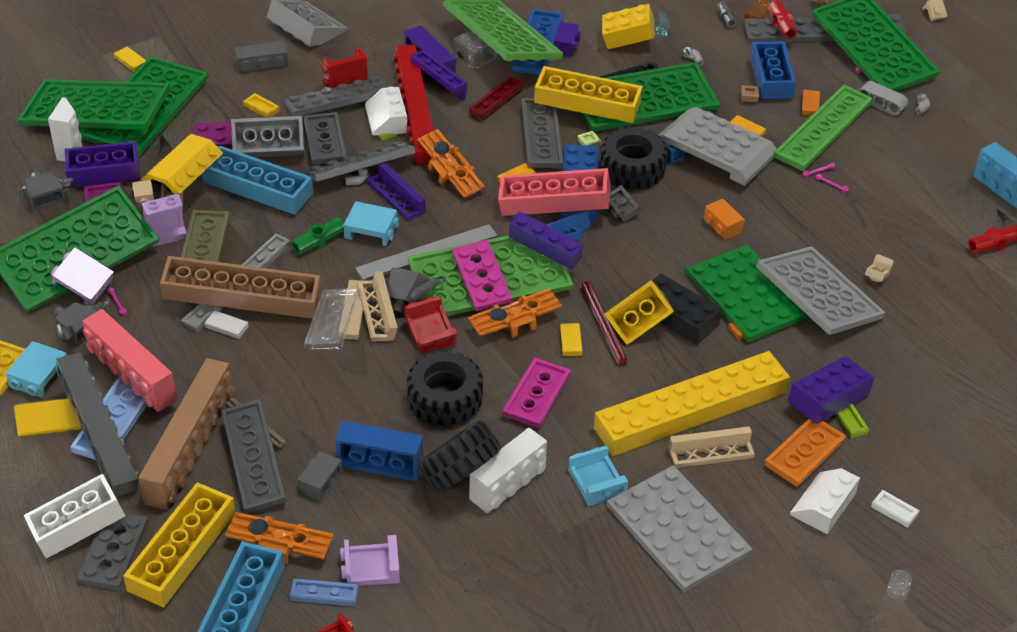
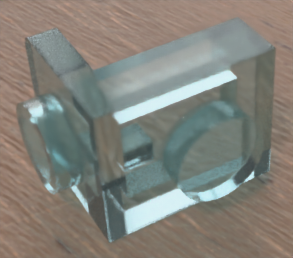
M659 12V22H654L655 37H667L670 19H667L666 12Z

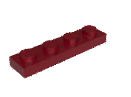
M509 76L469 108V114L483 120L524 88V82Z

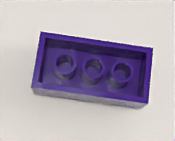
M137 141L66 148L65 174L67 179L73 178V182H71L68 188L141 180Z
M843 356L793 383L787 402L813 422L819 424L851 404L869 396L875 377L848 357Z

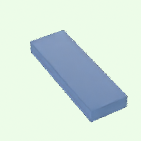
M293 578L289 598L290 601L356 607L359 584Z

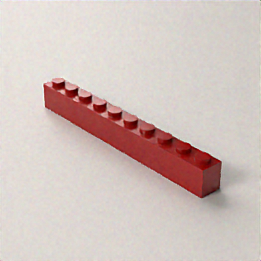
M416 45L396 46V53H393L395 71L397 73V81L400 83L399 90L407 114V125H409L407 126V134L411 136L409 137V145L414 146L416 152L411 154L412 159L416 160V165H427L432 158L417 139L432 132L433 128L421 69L411 61V55L417 53Z

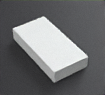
M214 310L206 320L205 328L239 339L248 328V322Z
M884 490L880 492L871 505L873 509L907 528L912 524L920 511Z

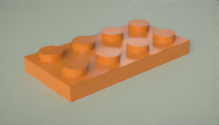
M808 419L765 459L764 466L798 487L845 442L846 435L824 421L816 424L811 419Z

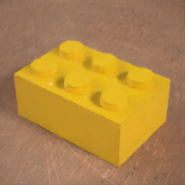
M649 4L602 15V35L607 49L655 38L654 17Z

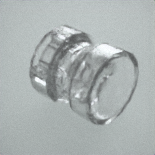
M904 570L892 572L887 586V593L892 599L900 601L907 598L912 585L911 575Z

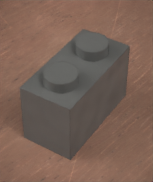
M319 451L316 457L310 460L307 469L301 472L298 477L299 492L322 502L342 474V460Z

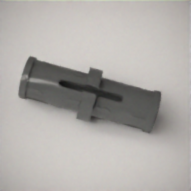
M720 2L717 8L721 13L722 20L726 22L729 28L735 27L737 21L733 17V11L728 8L726 2Z

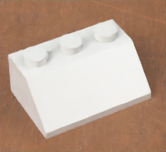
M399 87L381 88L365 103L372 136L385 133H406L407 114Z
M62 97L48 118L56 159L59 161H65L66 148L82 147L81 133H79L78 128L79 121L76 118V113L68 100Z
M842 468L819 472L792 509L790 515L828 534L855 496L860 477Z

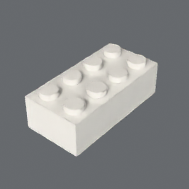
M531 428L526 429L501 448L493 458L470 474L469 499L486 513L498 508L505 499L512 497L519 488L527 485L533 477L545 470L547 441Z
M101 474L25 514L24 517L44 556L48 558L125 517V514L104 475Z

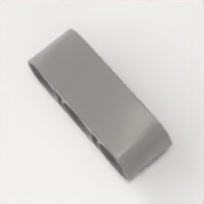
M873 81L866 82L858 90L873 97L871 106L891 115H898L908 105V99L904 95Z

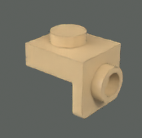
M928 0L922 7L923 11L928 10L931 22L948 17L943 0Z
M877 254L873 264L867 268L865 275L875 282L884 281L889 277L894 260Z

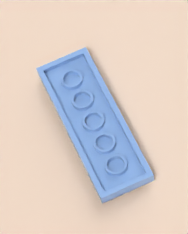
M120 376L103 399L104 406L107 405L109 407L111 421H115L117 425L118 436L124 440L147 404L141 396H137L134 393L132 387L122 382ZM82 430L70 446L71 452L95 459Z

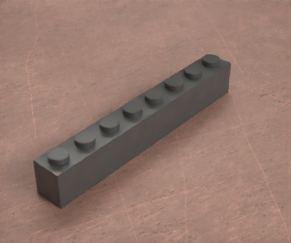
M81 353L56 358L58 377L100 471L104 475L114 496L117 497L137 491L139 482L138 470H134L132 467L131 455L126 453L124 440L117 434V425L115 421L110 419L109 407L107 405L104 406L102 392L96 388V380L94 375L89 373L87 360H83Z

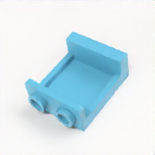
M355 201L344 223V238L352 239L354 233L382 238V245L387 246L389 240L393 238L394 229L399 226L400 219L397 217V210Z
M32 341L6 372L9 386L15 390L43 398L45 396L44 386L56 373V358L67 356V353Z
M607 446L597 447L569 457L568 470L588 506L607 501L626 491L628 487V480L625 475L619 476L608 456L609 449Z

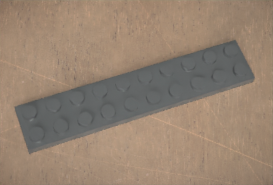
M896 14L888 15L907 35L901 16ZM814 17L793 18V23L798 33L792 40H787L780 29L774 27L773 19L771 18L744 19L743 22L749 44H752V42L835 41Z

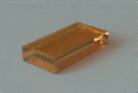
M757 0L745 13L744 18L763 19L769 12V4L772 2Z

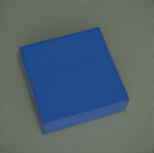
M675 146L668 147L667 161L669 164L685 160V151Z

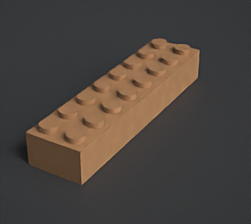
M168 256L160 282L161 299L312 319H314L320 290V275Z
M206 358L138 478L144 505L168 510L171 503L175 502L177 492L180 487H183L187 473L192 471L194 461L197 456H200L204 442L208 441L212 427L217 425L221 410L225 409L228 398L233 395L234 386H232V372H230L229 363Z

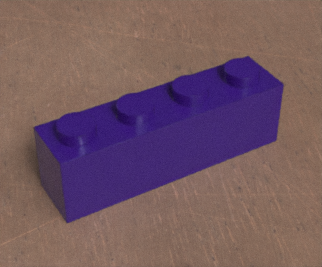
M420 25L404 31L405 45H416L417 52L425 50L451 71L456 72V58L428 30H425Z
M520 211L509 224L510 238L571 270L574 269L582 258L584 244Z

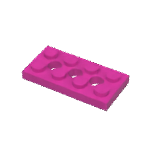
M488 240L452 248V254L475 311L512 302L511 293ZM477 258L481 261L479 263H474L471 260ZM485 273L487 276L481 278L477 274ZM489 287L493 289V291L486 292L483 289Z
M534 358L504 407L502 416L540 429L570 377L571 369ZM543 378H548L549 380H548V381H543V380H541V379H543ZM540 391L541 394H534L532 392ZM531 404L534 407L526 408L525 406Z

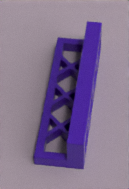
M425 50L411 55V61L462 101L466 99L468 84L466 81Z
M386 162L379 164V174L367 179V183L407 221L426 213L425 199ZM382 180L384 184H376L375 182ZM385 190H392L394 194L386 193ZM395 199H397V200H403V201H404V204H403V203H396V202H395ZM410 209L414 210V212L408 214L405 210Z

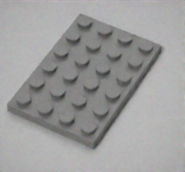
M812 246L757 262L756 267L829 335L883 319L886 312Z
M674 465L607 500L606 506L684 593L752 554L753 549Z

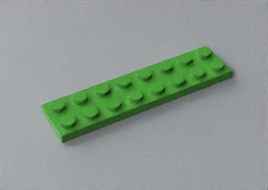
M843 85L774 151V158L804 171L872 103L873 97Z

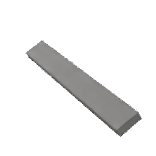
M488 224L356 267V274L361 281H373L375 271H383V275L386 277L390 275L392 267L410 269L408 256L497 238V234Z
M274 234L242 265L267 268L291 245V241L283 236ZM198 304L181 320V325L197 333L205 326L206 320L214 310L220 312L224 307Z

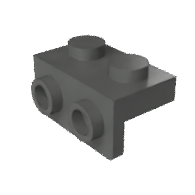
M622 185L610 193L609 207L612 208L611 213L616 219L620 218L625 223L641 211L640 207Z

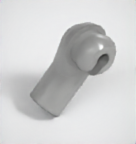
M690 47L684 49L683 53L687 59L697 62L698 66L704 64L699 51Z
M920 94L917 97L919 105L915 109L917 115L923 114L930 108V101L926 94Z
M359 169V175L345 177L346 186L362 184L369 177L368 169Z

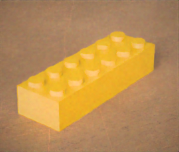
M544 66L535 85L534 103L633 123L641 103L643 86Z
M197 482L123 575L127 592L164 608L235 514L234 498Z

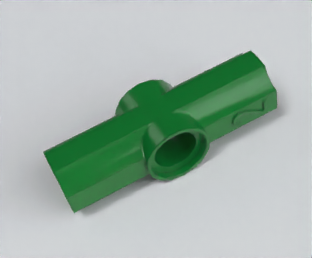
M339 217L323 225L314 224L309 228L310 232L292 240L291 246L297 255L313 247L322 248L326 246L328 239L344 232V224Z

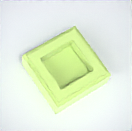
M593 131L578 135L577 140L582 146L601 145V140Z

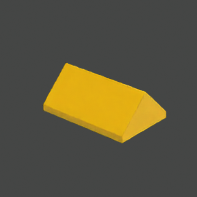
M650 280L604 313V315L626 345H628L673 313L674 310L663 292Z
M68 398L14 405L18 437L81 429Z

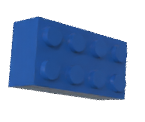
M785 41L752 42L750 60L760 99L794 98L796 79Z
M342 421L335 439L336 456L342 460V467L418 481L421 472L418 463L424 458L423 435Z

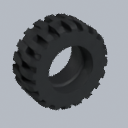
M641 127L620 128L618 131H613L607 135L601 144L600 169L608 168L610 182L615 186L619 185L620 187L622 185L624 189L629 188V190L649 188L654 183L657 184L665 175L668 149L663 139L658 134H653L651 130H643Z
M436 351L432 355L429 353L423 359H418L409 369L407 374L408 405L418 418L421 417V420L427 423L432 422V425L436 426L439 424H444V426H450V424L458 425L463 420H469L471 415L474 416L482 405V371L468 356L463 357L462 353L457 352L455 354L452 351L442 353L441 351ZM440 384H450L457 386L459 389L452 392H438L431 388Z
M479 420L464 428L425 456L418 463L419 469L434 491L440 493L452 487L493 458L501 450L500 443L487 424Z

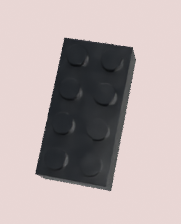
M662 273L652 280L663 292L674 310L673 313L659 322L696 345L702 342L720 325L721 307Z

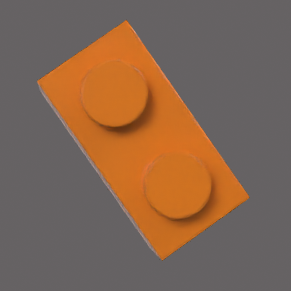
M724 199L705 206V222L725 240L743 233L745 219Z

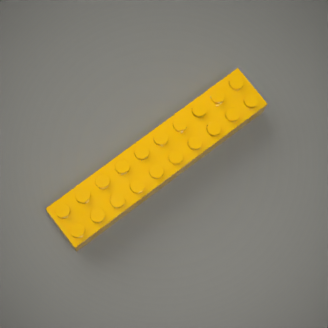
M767 351L595 412L594 430L605 446L608 447L611 455L616 456L786 394L790 376L772 353Z

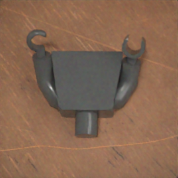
M35 171L30 175V178L25 180L26 186L17 190L18 198L23 202L30 200L32 211L66 201L64 189L70 186L73 178L60 179L54 177L50 172L40 174V172Z
M392 267L390 278L386 281L389 298L395 301L392 308L393 311L403 314L406 304L419 302L426 292L437 287V284L444 283L446 278L439 276V279H430L419 272Z
M108 299L94 306L73 303L66 309L61 306L57 307L54 311V316L56 317V332L59 340H69L78 347L87 340L83 334L84 326L82 320L101 309L105 310L111 301Z

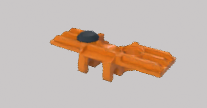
M439 129L417 139L432 159L429 161L428 169L431 173L434 172V168L440 174L438 182L441 186L445 185V181L448 179L464 198L485 188L484 184L475 175V167L467 162L458 147L448 142Z
M546 289L529 296L522 295L517 301L500 307L494 305L489 310L468 317V320L480 337L504 328L507 331L510 330L511 337L514 338L518 336L519 326L529 324L530 331L536 330L537 323L535 317L562 308V304L550 289ZM533 304L537 306L535 308H530V306Z
M235 512L225 537L283 551L284 563L288 564V555L293 553L324 559L334 534L307 528L305 524L298 523V525L277 521L274 520V517L265 516V518Z

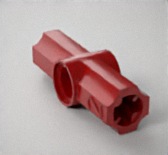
M773 0L769 4L768 9L773 16L774 27L779 28L787 40H792L798 33L793 23V15L791 12L786 11L782 2Z
M1011 225L999 230L996 227L989 228L983 235L969 239V250L974 254L992 248L995 251L1003 249L1008 243L1017 241V225Z

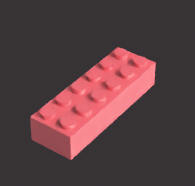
M608 168L501 176L498 197L501 215H517L519 211L524 214L609 209L611 184Z
M103 309L82 320L84 326L83 334L87 338L88 343H86L88 350L91 353H95L101 363H106L113 374H118L125 385L132 387L134 393L137 396H141L148 407H153L159 412L178 400L172 372Z

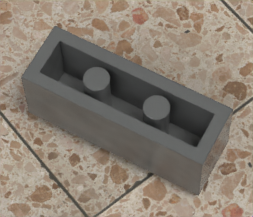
M284 41L235 47L239 72L288 66Z

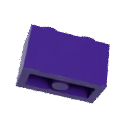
M560 22L553 45L563 52V56L572 57L574 51H577L578 41L581 39L579 25Z

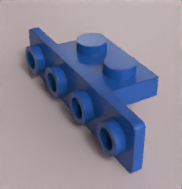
M582 211L547 224V226L577 241L584 238L583 231L591 227L587 211Z

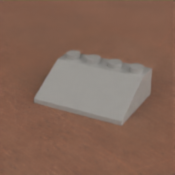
M272 0L266 16L274 25L281 26L283 31L293 34L294 38L302 40L305 45L310 47L322 45L348 30V27L307 1Z

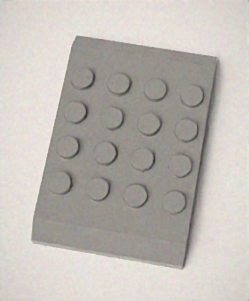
M698 107L688 109L658 134L665 142L667 149L670 146H675L731 173L729 179L744 186L774 159V151L777 150L772 141Z

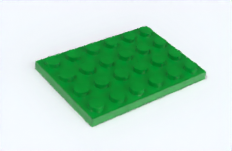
M748 245L689 266L685 269V274L712 303L722 308L724 317L737 327L749 343L810 317L756 267L757 262L762 259Z

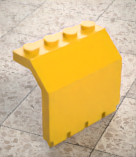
M190 134L140 181L153 179L162 182L175 195H179L216 161L223 152L212 140Z

